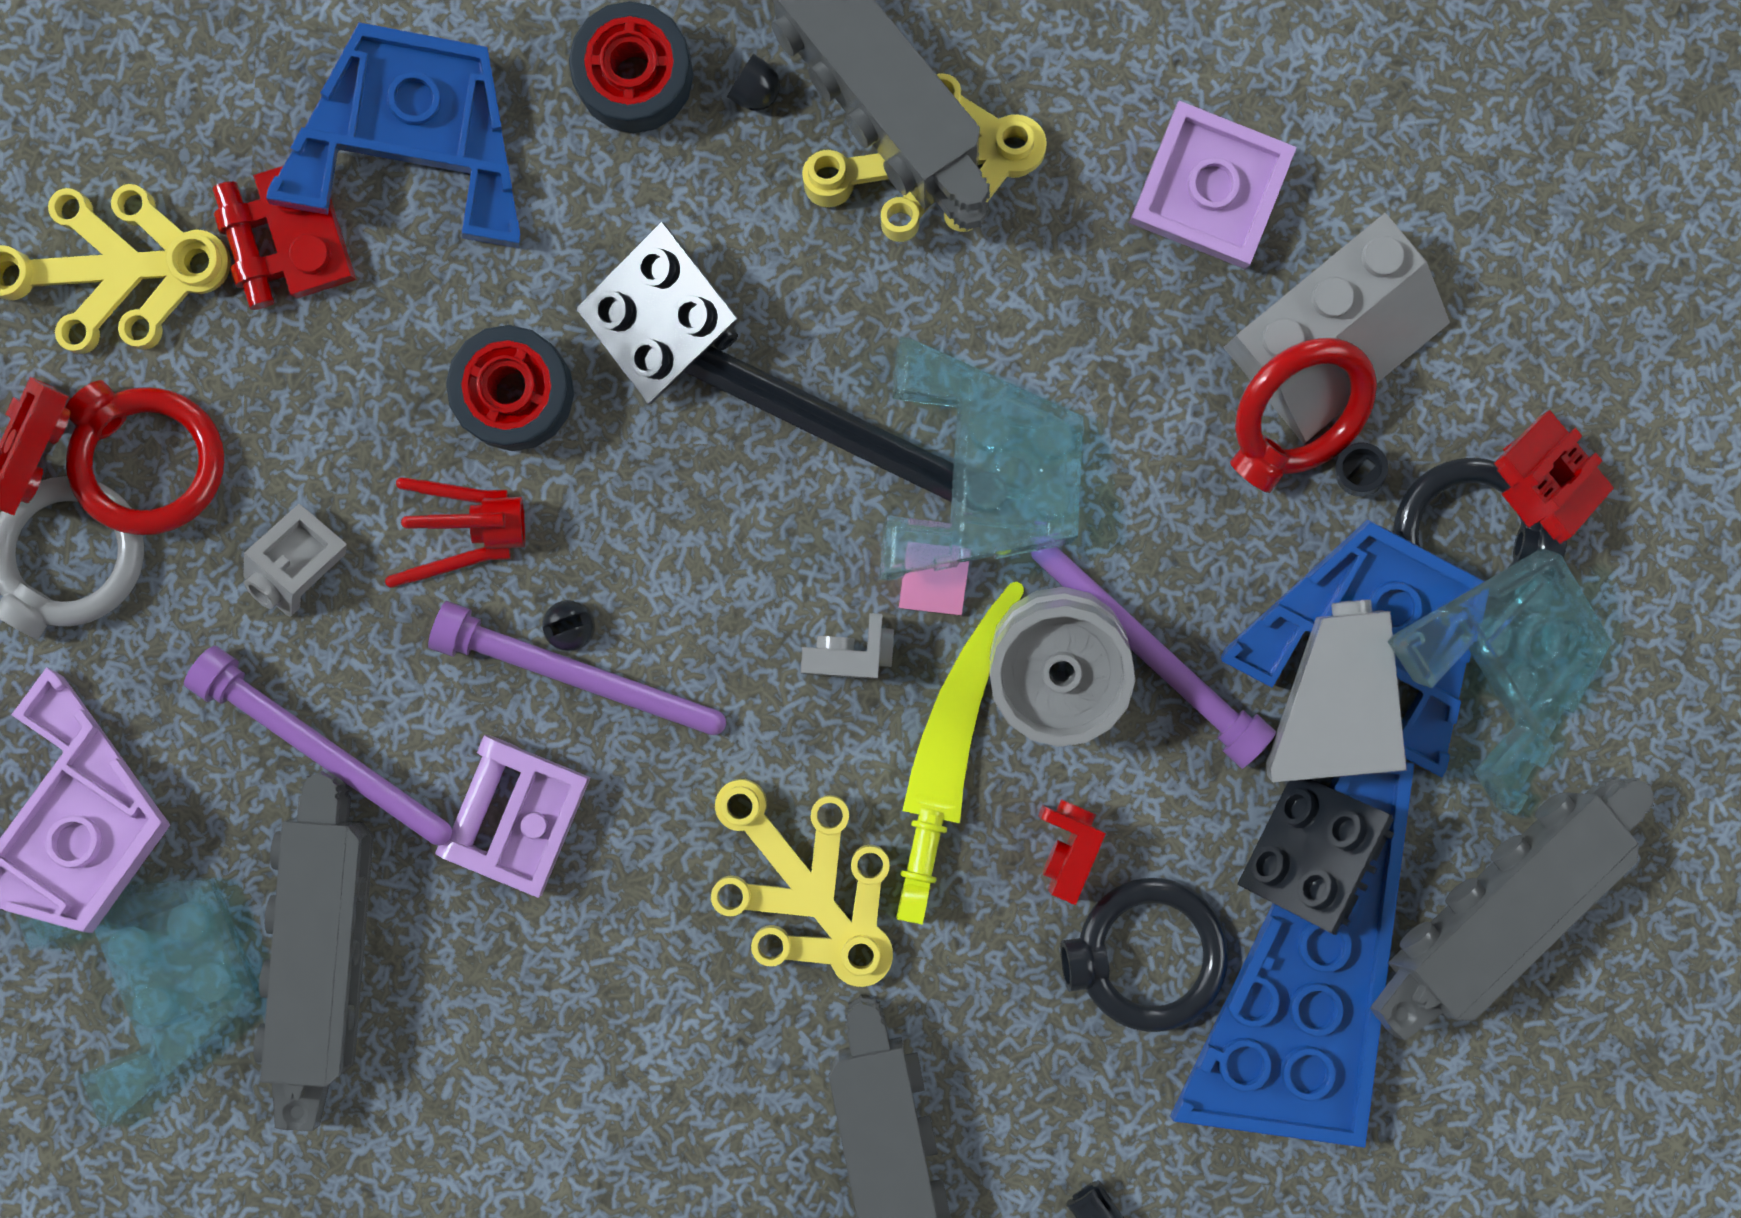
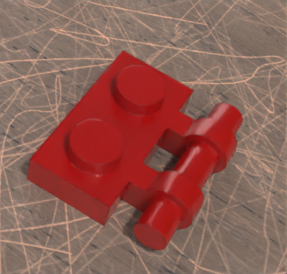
M283 166L253 175L260 199L243 203L238 184L235 181L223 182L212 188L218 205V210L213 213L219 233L227 235L235 260V264L230 267L236 287L244 289L251 310L263 309L275 303L268 282L282 277L286 279L290 295L296 299L356 280L331 198L328 215L268 203L266 199L268 187L274 176L278 177ZM269 224L277 253L260 257L252 228Z
M33 377L29 378L21 398L13 397L5 414L11 419L0 441V511L13 516L20 502L27 504L36 494L43 476V468L37 466L47 443L55 445L60 440L70 417V410L64 407L69 396Z

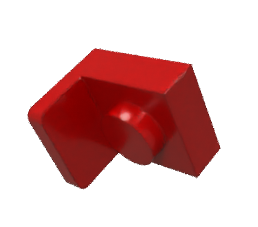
M1061 799L1057 810L1042 805L1038 814L1041 820L1071 832L1067 843L1060 840L1055 842L1045 864L1043 875L1052 879L1048 887L1051 895L1076 905L1106 833L1092 826L1096 814Z

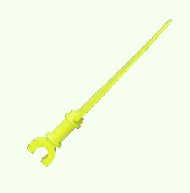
M1012 582L1008 585L987 611L961 650L939 691L922 734L912 766L902 810L918 814V820H912L911 826L916 827L909 863L907 871L902 870L900 873L902 877H905L896 916L898 920L923 925L930 884L937 881V878L932 876L940 834L947 832V827L942 826L943 820L960 823L970 745L980 703L990 674V649L997 624L1009 608L1019 601L1023 595L1024 587L1019 582Z

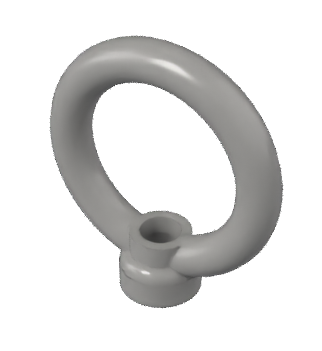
M67 476L42 480L33 499L27 504L20 502L14 516L3 511L0 513V593L3 596L0 600V619L35 639L40 638L48 625L59 627L77 626L95 621L109 614L131 593L143 566V535L127 534L114 530L118 545L114 569L107 581L89 596L74 601H55L24 582L16 562V546L21 530L35 513L46 506L63 501L78 502L70 488ZM97 482L110 499L124 507L131 508L117 492Z

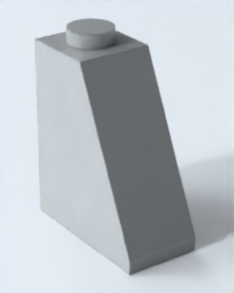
M1371 599L1331 603L1332 615L1316 617L1266 762L1267 776L1271 782L1406 770L1391 616L1389 611H1372Z

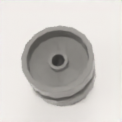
M1067 587L1036 590L1009 608L996 626L990 649V680L994 702L1007 723L1032 741L1057 747L1087 743L1110 730L1129 706L1135 684V674L1126 631L1114 611L1091 593ZM1058 661H1066L1065 671L1052 670V665Z

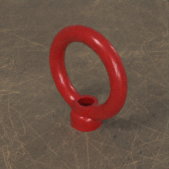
M1318 338L1293 345L1268 361L1250 381L1238 406L1235 431L1240 450L1230 461L1234 470L1256 488L1270 493L1282 479L1283 474H1294L1314 469L1340 454L1362 431L1374 407L1377 378L1368 356L1360 348L1348 341L1337 338ZM1319 364H1332L1344 369L1350 379V397L1342 415L1326 433L1306 445L1292 449H1283L1275 441L1263 435L1261 424L1264 410L1273 394L1285 381L1296 373Z
M97 380L81 388L66 404L65 408L70 410L69 420L76 426L67 447L66 470L68 481L78 503L99 523L127 534H161L175 530L192 521L206 509L214 498L221 484L224 472L223 443L212 419L200 406L190 399L170 390L152 387L132 388L115 393L103 380ZM149 412L163 414L181 423L193 437L198 451V469L195 478L182 496L166 506L151 510H136L124 507L110 499L97 483L93 470V456L99 440L105 439L116 432L129 415Z

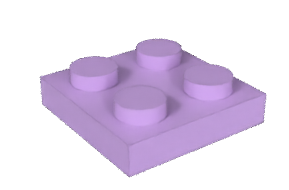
M1178 101L1129 223L1247 269L1252 262L1297 147Z

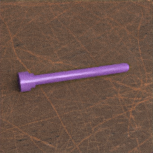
M1039 539L1034 542L1031 547L1032 558L1063 587L1091 593L1114 611L1126 631L1130 649L1221 732L1217 738L1225 745L1222 751L1233 762L1243 769L1265 749L1276 735V731L1258 714L1253 717L1249 716L1244 710L1238 714L1055 544L1048 539Z
M445 601L433 624L428 648L454 657L457 652L469 655L471 650L709 735H718L726 727V718L720 711L481 627V620L471 616V609L452 602Z
M215 645L208 648L191 666L185 677L184 686L204 701L209 702L214 699L220 704L229 701L430 843L440 846L446 844L451 839L452 828L449 823L245 682V673L238 669V660Z

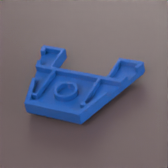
M359 22L321 90V98L306 126L301 127L291 145L292 151L278 177L274 176L268 187L266 196L268 203L328 215L337 154L339 150L471 174L462 226V239L519 248L520 229L516 215L488 48Z
M1367 519L1224 649L1220 658L1222 662L1273 688L1304 632L1308 631L1311 633L1316 617L1332 615L1331 603L1371 599L1372 611L1383 610L1390 612L1397 679L1419 690L1401 721L1405 758L1443 777L1448 767L1450 757L1448 749L1453 725L1457 724L1461 700L1459 699L1466 663L1470 662L1486 582Z

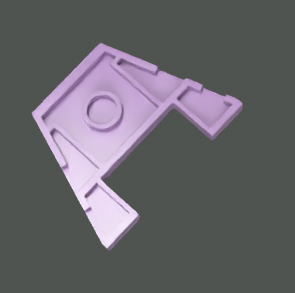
M46 667L11 715L62 749L63 753L0 838V909L81 932L93 933L167 831L170 824L70 684L62 675Z

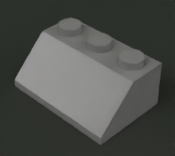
M1384 213L1239 332L1223 348L1247 377L1252 380L1268 361L1293 345L1318 338H1337L1356 345L1368 356L1374 367L1378 383L1446 327L1450 321L1427 261L1390 217ZM1332 364L1311 366L1285 381L1273 394L1269 403L1302 443H1305L1344 411L1351 392L1350 379L1344 369Z

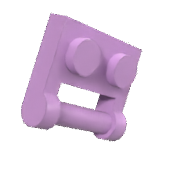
M484 734L477 751L482 758L453 825L451 839L446 844L438 846L435 854L447 861L539 898L545 890L591 777L520 749L504 740ZM505 766L521 773L490 848L486 852L473 845Z

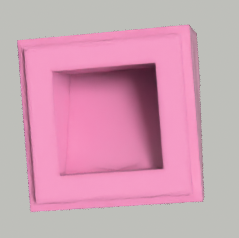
M907 543L899 608L961 616L970 551Z

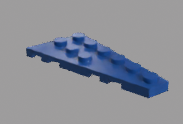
M1406 762V770L1333 777L1329 788L1392 815L1394 820L1389 831L1393 832L1394 836L1392 840L1387 839L1377 861L1371 860L1370 865L1377 868L1375 874L1368 871L1365 872L1361 882L1368 885L1366 892L1357 889L1355 894L1359 897L1348 918L1351 922L1349 926L1342 924L1337 935L1308 922L1274 903L1272 904L1170 1114L1174 1122L1366 1147L1381 1022L1375 1017L1370 1007L1385 989L1387 982L1388 962L1414 770L1413 763Z

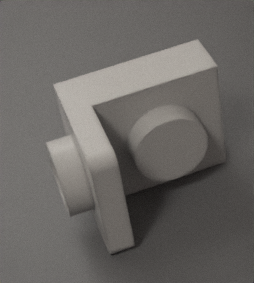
M299 503L244 552L243 576L246 579L244 585L252 597L268 609L277 606L287 616L291 617L300 609L301 595L346 555L347 544Z
M870 613L867 651H854L855 639L817 636L816 648L802 647L800 673L805 675L878 680L879 666L892 667L894 629L882 628V614Z

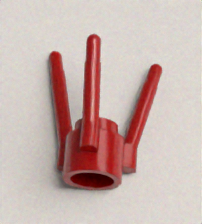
M400 477L396 480V486L402 490L482 504L470 505L469 514L405 516L401 520V525L404 528H470L472 543H484L485 547L389 575L385 579L387 587L393 588L488 560L511 559L510 548L525 547L526 531L523 498L508 497L507 489L480 490Z

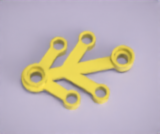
M936 74L980 127L978 165L983 164L980 171L982 172V177H986V183L990 184V198L1007 177L1017 178L1025 176L1041 164L1046 153V136L1036 121L1027 116L1017 114L1007 115L998 119L963 97L960 84L956 78L949 74ZM1016 137L1024 140L1026 144L1021 148L1014 149L1008 147L1004 141L1007 138ZM822 150L814 153L807 159L802 170L805 193L816 205L822 207L838 206L850 197L854 185L889 179L883 166L885 160L879 153L846 158L843 154L834 150ZM824 167H834L838 170V173L829 179L821 178L816 174L819 169ZM911 192L903 197H895L888 200L881 209V228L887 238L896 242L910 240L916 235L919 229V219L927 209L924 210ZM944 212L945 222L950 228L959 232H967L965 228L959 229V225L954 224V219H949ZM897 213H905L911 217V221L904 226H895L889 222V219Z
M125 184L120 186L112 196L111 207L114 214L130 225H140L165 250L138 252L93 213L92 203L85 195L71 188H63L56 191L49 200L48 211L51 218L63 227L75 230L102 255L29 259L27 255L14 248L0 245V298L4 300L21 299L31 291L33 286L101 282L75 313L63 316L55 327V337L61 347L69 351L72 350L71 352L77 354H85L97 346L100 339L99 327L142 279L164 278L140 309L126 312L118 324L119 336L126 344L140 350H147L158 344L162 337L161 324L189 293H209L224 283L230 272L231 258L223 241L214 234L204 230L181 231L156 209L154 198L149 192L138 185ZM140 195L142 198L140 211L134 215H127L124 209L126 200L130 196ZM77 199L79 202V212L71 219H64L62 215L63 205L68 200ZM198 253H207L209 264L206 270L197 274L193 273L190 268L192 258ZM17 265L20 270L17 281L11 286H6L3 282L4 271L9 266ZM139 319H146L149 323L147 336L141 340H134L131 334L133 324ZM83 323L86 327V336L82 342L74 345L69 340V331L75 324Z
M737 779L727 783L719 791L715 800V811L718 819L731 830L745 831L790 888L747 884L738 876H726L715 884L711 892V902L715 910L724 916H736L744 910L814 917L831 938L788 935L779 926H764L756 932L752 940L751 951L754 958L760 964L770 967L777 966L784 960L831 964L839 979L856 987H866L879 982L888 973L893 960V949L890 939L885 932L877 927L881 881L886 878L890 866L886 852L876 845H864L854 853L851 861V870L858 883L851 921L834 900L841 831L846 827L849 820L847 804L837 796L827 795L818 799L813 805L811 822L816 829L812 871H810L765 815L767 799L762 788L755 782L747 779ZM744 794L750 798L752 811L748 816L739 818L730 812L728 803L733 795ZM826 803H834L842 810V820L834 827L824 826L818 819V810ZM866 853L877 854L883 862L882 870L875 876H866L858 868L860 857ZM727 884L739 887L743 894L742 903L736 907L725 906L719 899L720 888ZM768 934L778 936L782 940L783 951L775 957L764 955L759 948V941L763 936ZM856 944H866L873 951V959L865 966H857L849 959L848 953L850 949Z

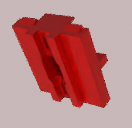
M1548 410L1539 416L1517 439L1503 448L1504 453L1494 464L1498 468L1497 471L1511 487L1501 493V495L1528 528L1540 521V524L1549 535L1561 544L1577 532L1614 487L1597 468L1603 461L1595 452L1588 457L1577 443L1582 437L1580 432L1576 428L1568 432L1551 410Z

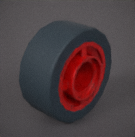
M632 1L607 5L589 16L573 38L569 56L573 85L590 114L610 129L633 134L656 130L675 118L689 99L694 73L687 41L674 20L656 7ZM638 57L648 62L643 74L637 78L624 79L616 75L619 65L627 58Z
M513 325L486 328L466 340L451 360L446 380L449 407L460 425L487 445L509 451L535 448L555 436L569 417L574 397L571 370L559 351L533 330ZM515 373L523 375L526 386L521 398L510 404L500 403L497 399L496 391L502 378Z

